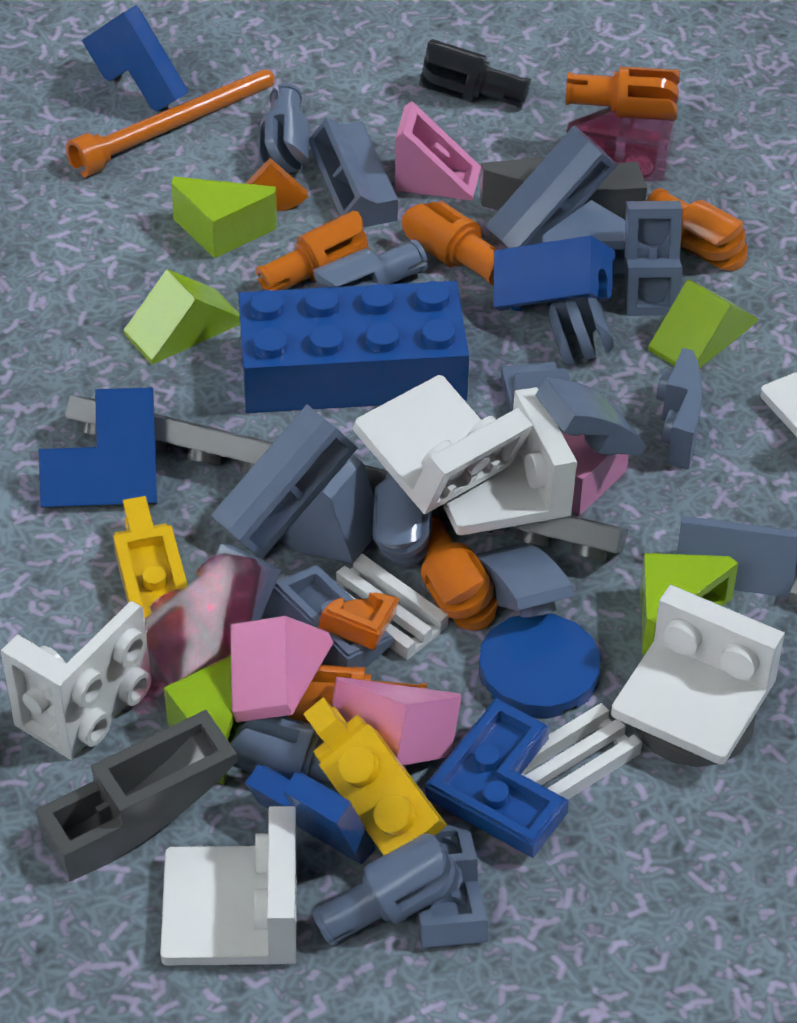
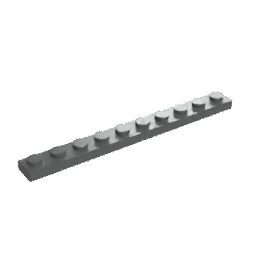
M70 395L65 417L82 421L81 432L96 436L95 399ZM155 413L156 451L167 452L169 443L189 448L187 458L220 466L222 456L242 461L240 471L248 473L274 443ZM364 465L374 495L375 487L384 479H387V470ZM443 505L432 510V515L438 517L439 510L445 511ZM573 515L512 526V528L517 529L516 540L549 547L552 537L572 542L571 553L600 561H606L608 551L613 553L623 551L629 530ZM493 530L484 531V532L493 533Z

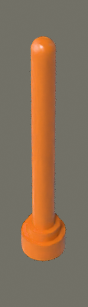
M263 69L102 137L99 134L85 133L75 137L66 143L68 161L75 169L84 165L85 171L80 172V174L87 178L103 171L105 164L110 162L112 155L270 88L275 82V76L270 70Z

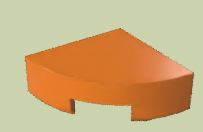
M271 158L245 183L276 186L277 211L291 209L308 198V190Z
M369 593L367 599L344 601V597L336 599L329 603L322 611L318 628L375 651L396 614L400 598L382 593Z

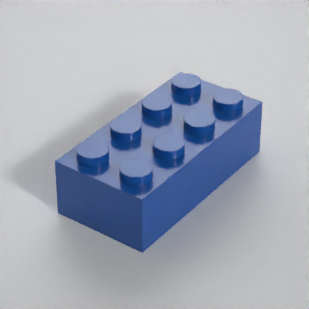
M457 281L238 292L246 413L302 410L306 404L312 409L380 406L437 375L445 377L458 394L467 401L469 351Z

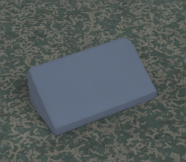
M682 516L677 554L730 556L738 562L734 590L789 598L790 590L794 584L797 564V531Z
M316 564L276 582L265 608L266 618L288 616L318 628L321 613L329 603L343 597L344 601L353 600V598ZM385 631L374 651L329 632L333 645L321 665L367 668L392 645L394 638Z

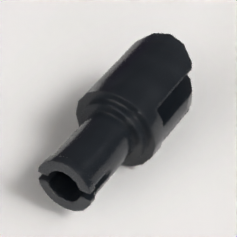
M435 39L428 41L419 86L471 103L474 98L479 99L482 95L522 109L530 88V78H523L491 68L486 55Z

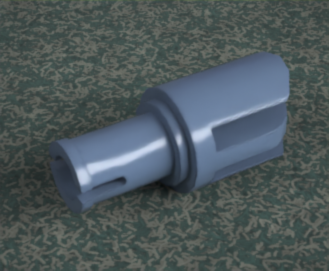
M281 83L278 85L279 96L275 87L271 90V109L263 116L260 123L258 164L260 168L271 158L291 175L302 169L303 164H309L310 127L309 121L300 112L302 102L301 91L295 85Z
M415 239L378 255L366 248L313 269L314 278L316 279L315 288L391 284L415 273L426 271L428 264L425 262L419 264V262L426 261L427 256L422 245Z
M580 297L553 301L548 312L549 322L560 357L566 365H576L567 335L576 334L586 361L596 358L588 333H594L597 330L606 353H609L614 348L613 338L601 303L597 297Z
M387 471V479H384L375 487L373 538L382 551L384 558L395 566L407 568L417 565L426 556L427 544L431 538L432 511L424 515Z
M285 716L241 722L231 742V746L237 753L238 762L234 767L253 772L257 765L261 767L265 765L288 780L292 778L295 772L298 774L302 772L308 777L331 783L318 765L321 762L313 753L323 741H321V738L311 724Z
M424 833L383 857L365 865V874L361 876L363 881L361 884L321 906L318 905L312 908V914L325 940L333 947L342 939L380 918H383L386 922L391 920L397 925L408 919V917L459 889L463 881L462 871L435 836Z

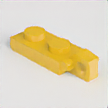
M146 496L123 500L126 530L114 532L113 539L127 603L133 601L143 607L147 639L183 632L193 610V603L172 525L167 526V523L153 525Z
M321 698L303 713L315 732L324 741L313 751L321 762L318 765L338 793L351 802L365 826V830L383 855L392 852L424 833L436 836L447 827L445 821L378 731L371 725L366 724L358 714L347 723L335 706L331 707L325 698Z

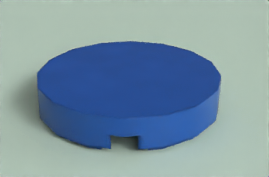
M544 614L535 617H521L518 615L509 617L492 628L482 642L479 659V678L482 685H485L486 689L492 694L491 698L493 700L497 698L531 717L548 719L561 716L564 710L571 709L576 705L579 708L589 701L599 683L601 654L593 637L576 622L556 614Z

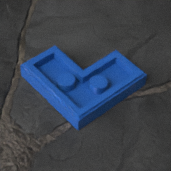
M137 5L121 13L81 40L105 79L111 81L124 72L129 71L147 103L155 111L164 108L189 93Z
M154 388L95 389L97 447L38 449L40 507L122 505L125 499L146 496L148 504L157 503Z
M495 698L425 785V796L429 801L531 858L535 857L568 814V799L522 775L526 767L548 741L549 726Z
M257 765L245 782L258 803L268 809L269 807L296 806V826L362 865L376 849L372 838L365 830V826L351 802L302 772L300 774L295 772L292 778L288 780L265 765H262V767Z

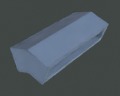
M325 118L310 137L309 145L339 215L342 216L352 210L358 211L364 224L363 227L398 221V198L363 121L342 125Z
M574 125L486 224V227L508 248L542 243V235L581 208L618 165Z
M306 404L211 516L258 557L263 559L358 447L335 426Z

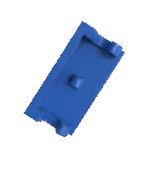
M592 235L494 250L493 307L499 311L510 310V307L514 311H523L525 305L580 297H598L599 300L609 299L612 293V261H615V250Z

